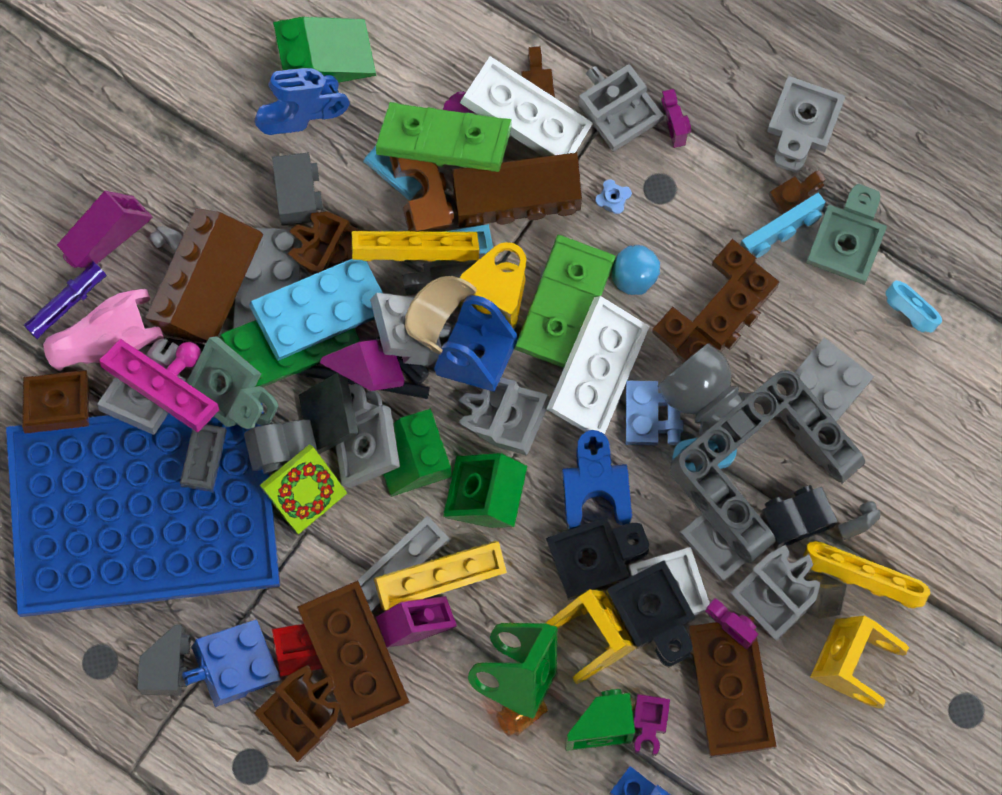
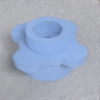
M608 179L603 183L604 189L601 194L596 196V204L609 212L620 214L624 211L625 201L631 197L632 192L629 187H621L615 184L614 180ZM611 195H616V198L612 199Z

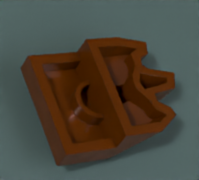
M329 211L311 213L310 218L314 224L313 228L297 224L289 231L303 246L301 248H293L288 255L311 275H314L352 259V231L361 230L350 226L349 220Z
M309 665L290 674L274 689L276 692L254 712L297 762H301L327 737L337 721L341 706L337 701L328 702L326 700L337 686L334 677L329 675L317 683H312L311 677L313 672Z

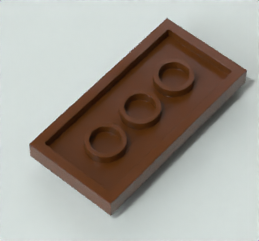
M358 580L297 606L326 677L332 675L335 679L337 686L334 688L333 694L336 701L341 704L340 710L348 729L410 703Z
M748 617L754 623V617ZM718 622L689 626L688 633L692 642V657L710 758L775 749L777 745L758 639L756 638L746 650L722 629V625Z

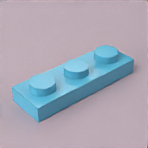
M819 192L744 238L740 245L756 258L763 256L771 249L770 245L776 241L785 242L795 235L796 229L804 224L810 226L822 217L821 213L825 200Z

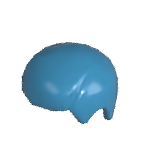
M630 245L618 253L611 268L612 281L619 290L628 295H642L646 293L660 275L659 259L652 250L642 245Z

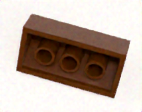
M577 152L503 162L499 172L468 167L453 169V193L459 227L466 226L468 228L494 222L505 225L514 222L515 219L539 220L546 215L558 214L560 216H569L576 213V211H580L582 193Z
M195 208L147 313L146 319L154 326L160 327L165 335L201 343H207L210 337H218L263 237V233L221 212Z

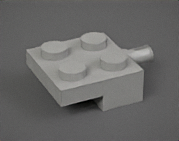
M630 64L606 79L596 66L586 72V75L595 86L579 95L578 106L586 117L593 122V126L613 152L663 121L664 114L647 94V86Z
M376 293L370 301L384 354L402 356L403 363L430 366L438 359L439 354H436L409 336L405 328L406 313L415 297ZM444 325L439 337L449 339L453 327L451 325ZM438 337L436 345L442 348Z

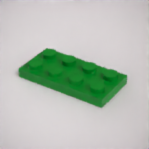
M257 320L222 333L219 337L261 373L255 387L268 386L321 364L322 357L361 342L353 328L277 361Z

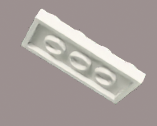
M491 56L460 102L478 115L512 119L510 136L543 157L575 153L593 122Z
M601 296L594 297L547 406V410L584 432L597 430L605 434L650 326Z

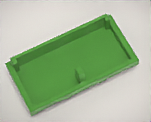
M390 102L376 143V155L433 162L440 167L447 164L499 172L512 128V119Z
M557 235L514 350L564 368L594 297L602 296L616 256L562 235Z

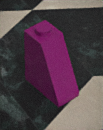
M104 191L61 239L57 246L64 253L63 259L74 268H87L93 261L98 264L147 224L153 216L134 196Z

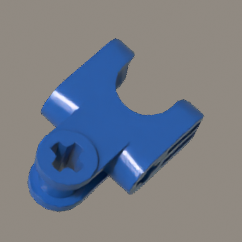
M312 68L276 71L272 74L268 86L278 101L259 107L254 122L258 129L267 135L300 132L307 128L310 120L332 119L342 115L348 109L350 101L345 94L339 93V83L332 75L323 76L322 73Z
M597 430L586 431L579 438L576 452L577 468L562 469L565 516L568 529L581 525L582 507L587 500L593 497H601L610 502L614 509L615 520L619 525H626L631 522L632 508L627 464L611 465L608 438L604 433ZM590 444L595 445V449L598 450L596 455H591V451L588 449Z

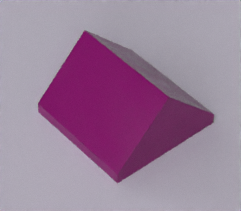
M380 339L355 343L322 357L320 361L324 366L370 391L403 386L405 381L397 356L385 355Z

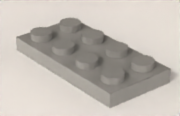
M255 228L263 233V237L235 297L233 329L256 320L249 306L252 300L300 281L301 265L290 257L288 253L293 248H301L302 243L289 232L291 229Z

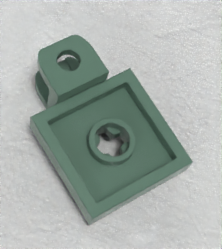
M856 184L850 191L844 209L828 204L806 263L865 285L887 228L886 225L873 221L880 203V192L867 186ZM846 238L851 239V245L855 249H849L847 252L843 251L842 247L838 245V241L844 242Z
M217 336L210 337L186 383L218 403L219 411L214 417L226 427L235 426L237 423L245 429H251L255 427L256 423L261 426L269 425L278 409L276 399L261 386L255 387L261 373ZM219 376H224L226 386L223 388L220 387L221 381L218 379ZM261 403H264L267 407L266 414H262L263 407Z

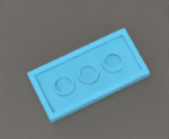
M350 259L252 300L249 306L277 361L374 320L375 317L370 299L376 293L383 292L367 261Z

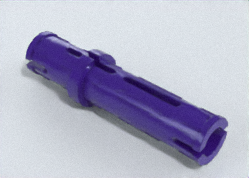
M93 261L74 280H68L66 282L67 286L23 326L36 339L40 338L72 306L80 300L84 301L88 297L86 294L107 275Z

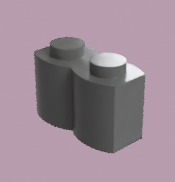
M310 420L254 427L244 433L252 470H263L264 475L274 474L309 444L317 451Z

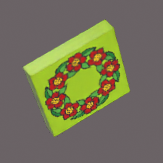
M310 444L260 485L297 534H300L347 494L316 449Z

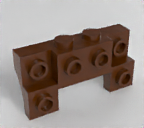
M733 239L712 261V266L729 281L693 322L672 306L652 329V333L672 350L682 364L708 343L721 352L725 348L731 350L741 337L739 334L740 330L745 325L751 327L761 314L758 310L778 288L780 281L756 263L757 258Z

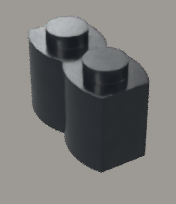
M812 485L805 486L795 491V497L783 500V497H777L764 504L766 508L762 510L760 517L774 534L775 543L773 546L775 550L784 545L787 547L805 538L834 528L838 521L822 487L813 489Z

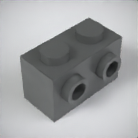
M309 152L272 157L281 225L312 222L310 218L311 213L323 210L321 191L315 192L314 182L319 181L317 162L311 163Z

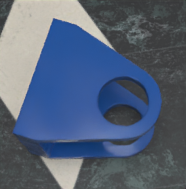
M470 295L465 298L457 323L447 343L443 344L441 348L443 350L442 353L438 356L434 368L437 376L495 392L514 351L518 337L505 316L493 302L476 295ZM471 304L483 306L486 309H488L491 312V314L481 313L477 311ZM482 350L485 353L481 358H478L473 351Z

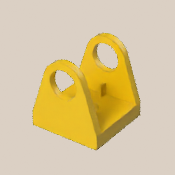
M504 242L492 248L468 268L460 278L476 287V293L471 295L481 296L493 302L500 309L512 328L515 329L525 288L526 255L518 245ZM502 251H512L517 254L520 263L519 266L510 262L495 265V258ZM465 299L458 304V307L462 308ZM471 304L477 311L491 314L485 307Z
M589 589L545 623L560 628L579 615H585L589 612L610 645L605 648L607 651L572 677L575 684L589 679L636 649L615 608L603 591Z
M865 615L836 619L810 678L866 705L883 708L886 700L853 677L854 669L866 642L897 655H906L909 646Z

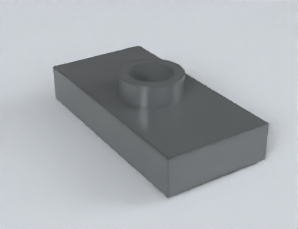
M205 425L199 432L192 429L180 481L181 487L213 492L227 432L226 428Z

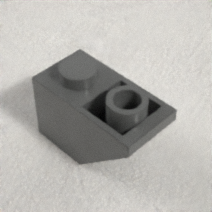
M174 625L140 656L137 690L142 695L182 696V687H187L184 683L185 680H183L182 672L188 671V667H184V654L190 653L191 646L190 634H186L182 625Z

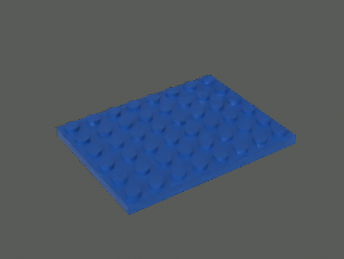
M168 413L154 435L110 415L89 417L88 427L24 434L22 425L6 427L18 616L27 617L280 587L273 503L260 487L270 477V474L264 475L263 470H252L244 433L250 429H245L237 423L235 426L226 427L214 416L206 424L224 427L227 430L214 490L209 492L181 487L180 485L192 428Z

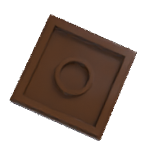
M87 370L23 377L22 427L24 434L89 426V376Z

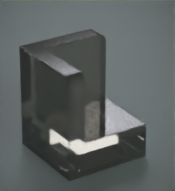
M808 572L804 579L806 581L816 580L820 582L816 601L806 613L818 619L841 615L847 585L822 572Z

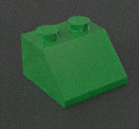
M431 408L402 417L393 422L400 467L383 474L391 497L452 477L451 465Z
M502 453L456 456L443 517L489 528L514 527L527 465Z
M621 689L602 691V696L596 697L567 734L565 742L566 751L632 743L635 727L630 693L622 694Z

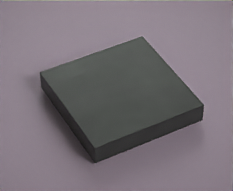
M336 373L299 394L303 420H310L318 454L358 434L348 378Z

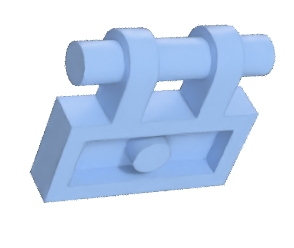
M627 381L626 445L657 446L658 433L668 434L669 445L680 443V433L684 431L683 421L680 420V412L669 406L662 397V394L658 393V381ZM658 406L668 407V420L658 421Z

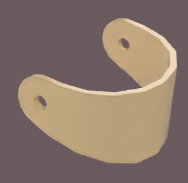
M454 276L440 277L428 283L412 300L406 313L405 328L408 335L436 354H441L443 350L436 343L444 324L463 299L476 293V287L466 280Z

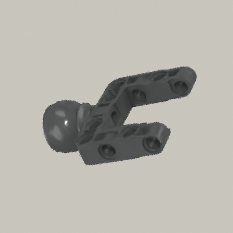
M708 343L658 385L662 397L669 406L684 414L696 415L695 423H700V437L673 459L670 472L676 483L737 555L745 562L752 563L775 543V537L770 528L750 506L749 502L718 467L721 461L775 416L782 418L796 435L794 437L795 440L811 456L818 466L822 465L841 484L864 466L865 459L860 450L841 429L840 425L794 372L781 370L753 393L739 392V386H731L732 373L727 358L720 350ZM777 384L784 387L786 396L779 393ZM754 403L762 406L764 414H760L755 410ZM818 433L826 437L827 445L819 440ZM709 440L717 444L718 453L713 452L709 448ZM685 460L694 463L695 472H691L686 468ZM727 510H731L736 514L737 523L729 520Z

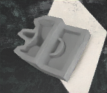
M501 377L495 392L482 389L481 395L465 393L458 400L473 411L471 415L463 416L459 423L498 448L527 455L546 413L550 398L548 394L519 387L516 381Z
M786 545L769 553L753 568L754 571L731 592L776 641L812 606L817 599L820 582L816 580L806 581L804 579L813 566L810 555L808 554L794 563H789L787 558L790 552Z

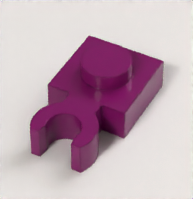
M675 90L662 91L663 98H661V103L666 114V123L673 147L685 146L687 136L691 133L689 118L687 115L683 116L681 107L678 106Z
M716 598L707 606L705 613L722 625V629L746 650L756 640L758 633L755 631L756 626L749 618L744 615L739 617L734 612L731 613Z
M637 695L634 727L636 730H642L634 743L635 753L640 752L642 742L648 741L653 746L652 755L656 756L658 754L660 743L656 733H666L670 699Z

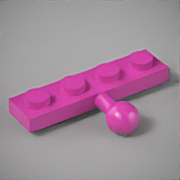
M122 339L99 360L103 369L196 432H199L219 411L218 403L177 377L185 367H194L197 363L201 350L195 343H182L176 350V359L166 369Z

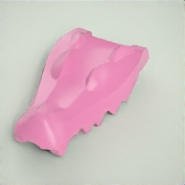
M140 289L116 294L105 300L71 327L46 338L43 346L45 357L49 364L61 371L64 367L75 365L79 362L84 364L100 363L99 360L120 339L138 351L159 339H163L164 336L160 327L145 329L137 307L138 304H144L150 300L148 290Z

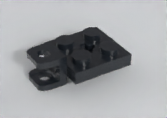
M607 517L546 538L568 601L581 596L589 589L600 590L629 578L625 565L639 561L649 553V541L641 523H629L612 531ZM634 539L637 540L639 543L636 545H631L628 543V541ZM588 550L590 555L596 554L597 559L593 560L592 566L587 567L586 564L579 563L578 560L582 558L583 551Z
M665 560L606 589V593L636 650L651 643L659 661L668 668L689 658L692 652V642L684 625L694 621L696 617ZM649 596L651 600L657 599L659 601V604L656 606V612L651 613L649 610H643L642 606L645 604V597ZM669 645H676L679 651L674 652L670 650Z

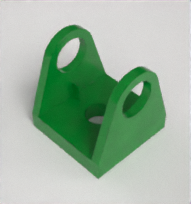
M545 623L497 624L490 635L493 646L502 654L519 663H476L468 673L469 683L482 695L522 716L534 718L557 674L558 627ZM507 632L515 635L519 639L521 646L513 648L505 645L500 640L499 633ZM486 672L493 675L497 679L499 686L488 687L482 684L477 678V673Z

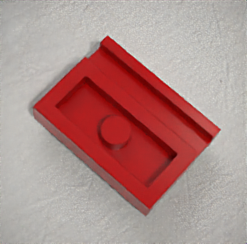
M304 623L272 629L280 677L290 675L306 665H309L312 671L323 669Z

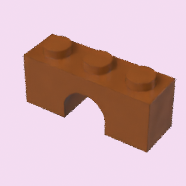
M390 157L395 178L413 177L420 182L423 190L422 198L408 201L403 207L408 231H445L452 224L451 220L454 219V212L451 203L446 202L444 194L446 180L444 174L439 172L436 163Z

